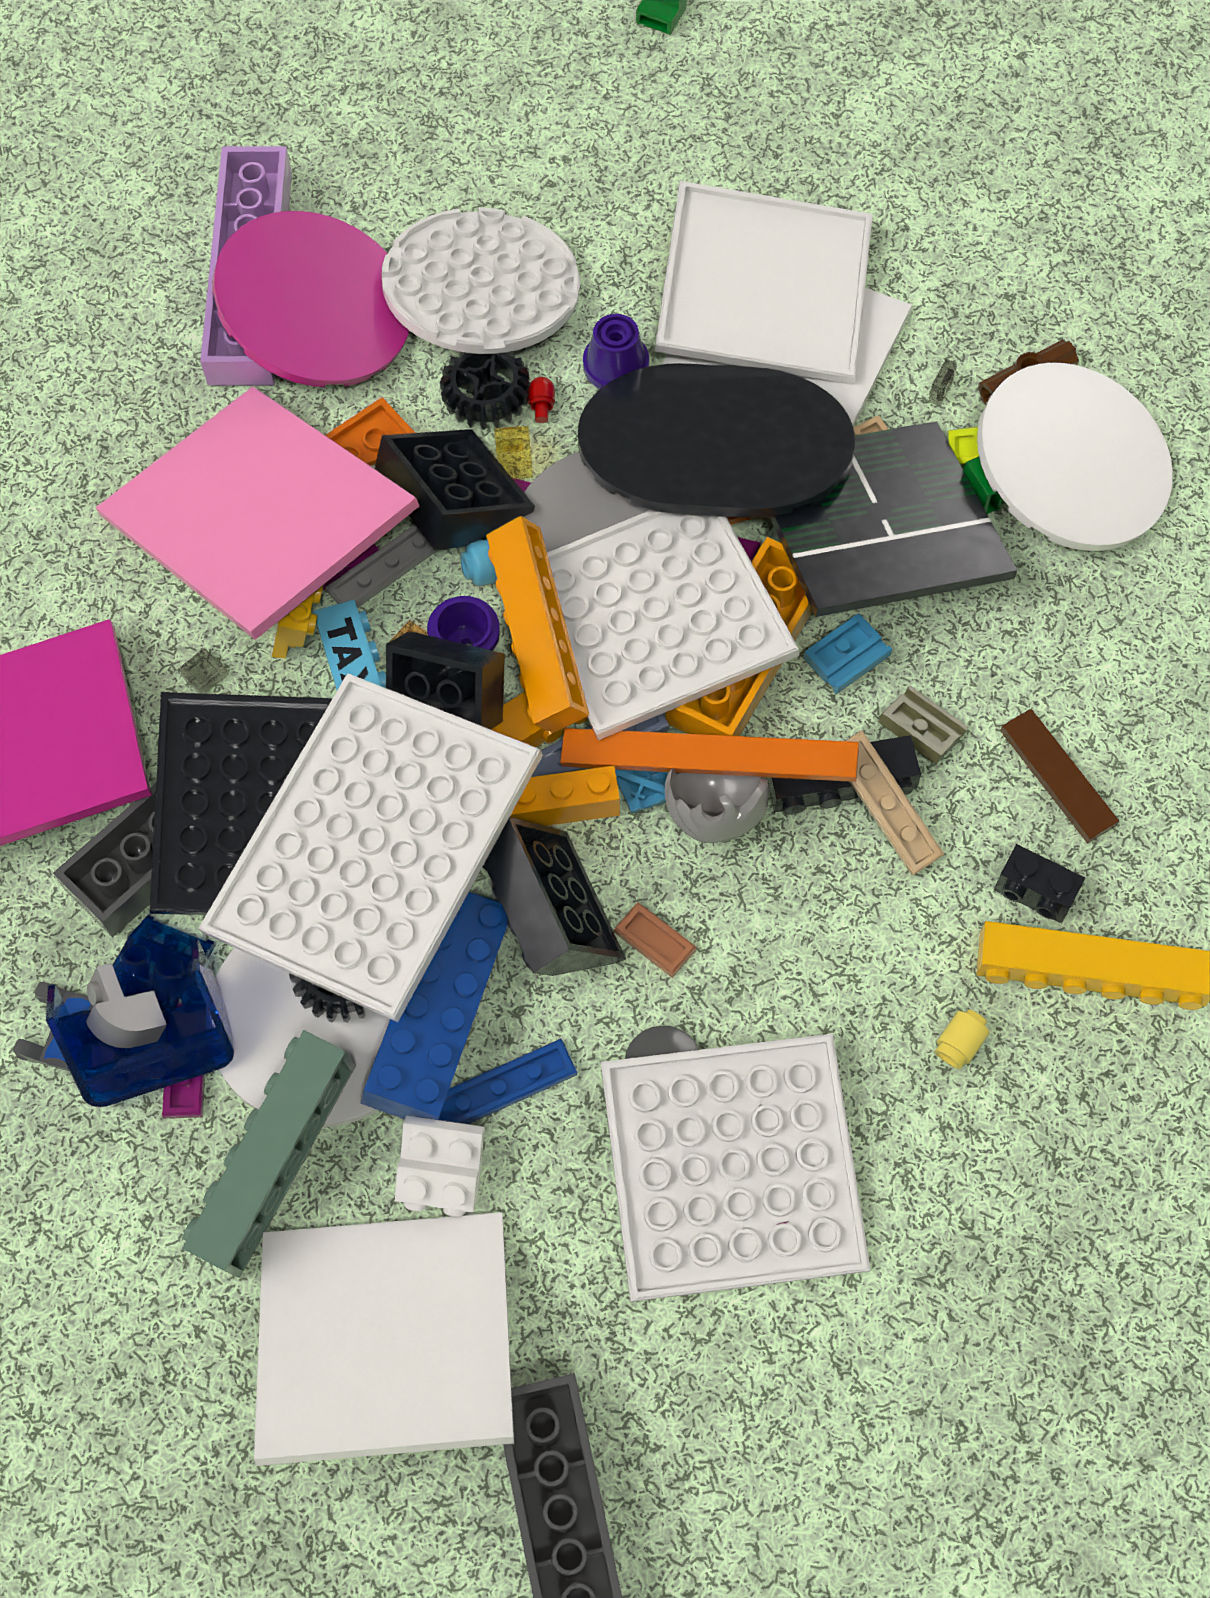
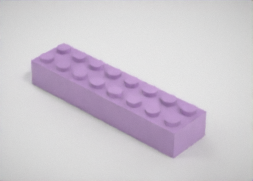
M222 146L200 360L207 385L275 384V374L250 359L234 337H229L217 315L218 309L212 293V279L219 253L226 241L236 230L260 216L289 211L292 170L286 146Z

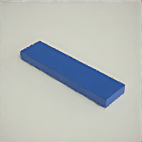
M562 1039L450 1088L438 1120L471 1124L577 1076V1070Z

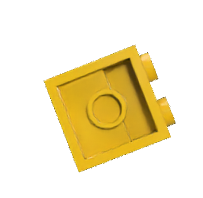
M323 585L278 621L272 657L286 659L288 647H303L306 635L313 636L317 615L311 614L312 603L319 604Z

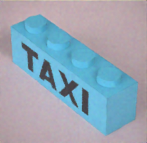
M355 600L313 611L317 615V627L336 689H339L347 673L386 688L385 672H377L374 664L380 661L375 641L368 642L365 635L366 632L371 631L366 612H358Z

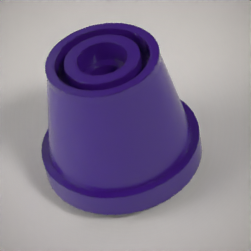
M609 314L599 319L595 324L591 341L583 353L585 376L595 387L601 389L607 383L626 373L649 366V352L641 340L635 321L623 314Z
M457 596L445 600L433 610L428 620L427 634L493 651L499 641L500 626L496 612L488 603L472 596Z

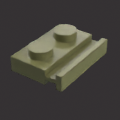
M909 686L903 695L901 694L881 714L878 721L898 737L911 735L914 748L935 764L955 746L968 729L967 725L912 686Z

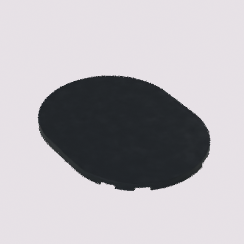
M672 363L648 366L631 371L612 380L598 390L588 401L580 416L578 448L582 463L595 476V481L613 495L617 493L630 499L631 504L635 506L676 514L761 518L792 513L794 508L806 504L812 506L832 493V489L846 478L851 469L855 450V431L848 413L830 393L817 384L797 375L760 367Z

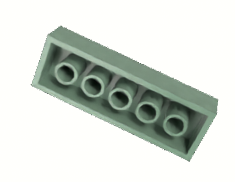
M303 1030L299 1038L294 1037L287 1046L284 1053V1059H286L284 1066L279 1074L273 1073L264 1089V1094L267 1095L260 1109L254 1108L249 1114L244 1125V1130L247 1131L240 1145L234 1144L229 1150L224 1161V1166L227 1167L219 1182L215 1180L209 1186L203 1199L206 1206L199 1218L194 1217L189 1222L183 1234L185 1243L182 1249L238 1278L241 1277L263 1237V1232H266L356 1067L346 1051Z

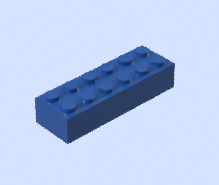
M468 892L399 1021L396 1022L390 1019L364 1087L360 1104L405 1119L407 1115L438 1120L508 925V916L501 903Z

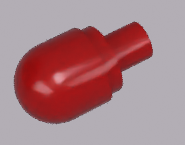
M542 376L533 379L528 390V403L530 408L535 411V421L537 423L548 422V411L552 410L555 404V386L549 378Z

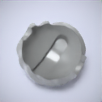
M672 768L666 778L665 799L672 819L682 831L700 842L720 843L736 839L748 833L762 820L768 807L769 784L767 778L694 773L676 774L674 768Z

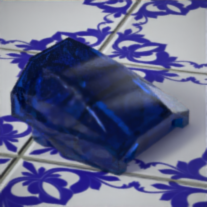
M147 915L128 936L118 957L112 964L124 997L154 991L162 1012L176 1009L183 992L191 983L196 973L209 959L215 942L209 939L204 941L154 920V917Z

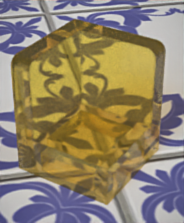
M529 427L494 428L497 460L512 478H533Z

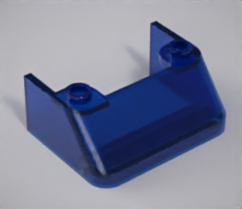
M198 937L191 939L193 974L182 981L179 989L183 1006L162 1012L167 1025L159 1040L154 1043L133 1048H119L104 1043L92 1033L86 1023L91 1010H82L69 1015L56 984L48 986L46 1022L83 1100L89 1105L107 1107L222 1069L232 1061L234 1056L233 1040L219 987Z

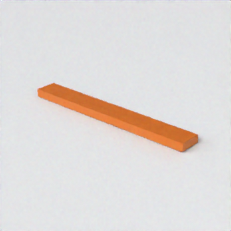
M565 728L560 763L562 767L576 768L614 766L615 770L669 772L674 768L676 773L856 782L859 742L620 731L598 740L593 729Z

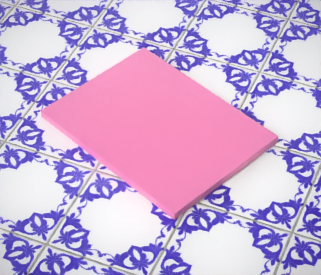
M252 386L95 508L102 518L256 640L416 510L419 504L416 497Z

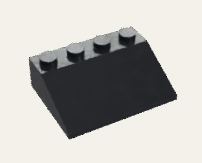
M472 429L382 435L374 469L416 497L419 507L408 516L434 550L466 547L519 516L525 517L534 512L535 505Z
M509 817L483 868L488 872L494 885L492 887L494 896L503 905L508 916V927L523 950L522 958L526 966L534 974L556 976L624 961L626 959L624 952L567 831Z

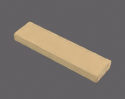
M863 730L846 740L859 742L857 781L849 782L911 875H915L943 856L944 853Z

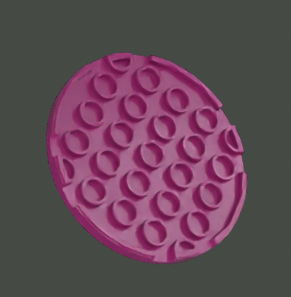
M307 211L270 213L241 226L230 236L219 253L213 273L212 293L218 309L217 315L229 337H234L250 359L269 372L284 379L315 387L337 384L349 386L369 380L370 376L380 372L382 369L385 370L396 359L409 333V330L393 315L383 294L382 265L385 255L388 253L367 234L344 221Z

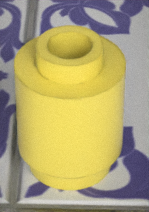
M968 1009L966 1013L957 1011L937 1040L938 1047L935 1050V1054L956 1069H961L964 1064H969L990 1033L985 1026L987 1024L985 1018L973 1010Z

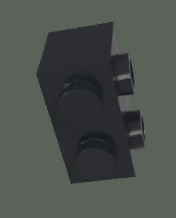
M1016 844L993 890L1001 893L1005 898L1013 902H1019L1035 910L1047 919H1052L1062 924L1085 877Z

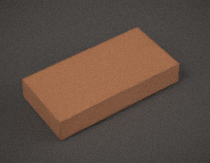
M639 902L614 929L616 935L672 978L696 951L695 945Z

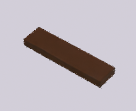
M1032 709L1002 725L1000 732L1087 844L1118 825L1119 819Z

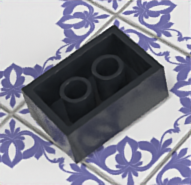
M409 631L386 644V689L491 730L503 722L505 653Z

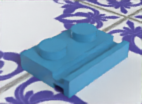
M858 613L805 650L803 658L825 683L828 682L833 687L834 693L838 694L891 656L892 648L889 645H885L882 637Z

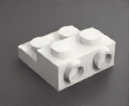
M406 1115L403 1122L401 1158L397 1166L395 1201L404 1202V1206L412 1211H422L428 1206L443 1208V1212L452 1217H460L467 1212L473 1213L479 1194L485 1127Z

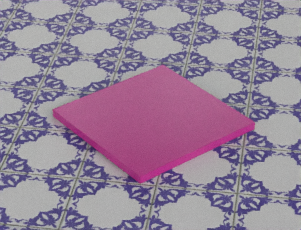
M111 619L0 655V846L152 795L116 631Z

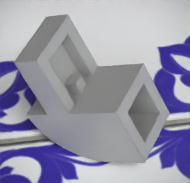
M112 963L96 967L90 982L87 984V995L93 1008L86 1023L92 1033L104 1043L119 1048H133L157 1042L167 1024L154 991L124 997Z

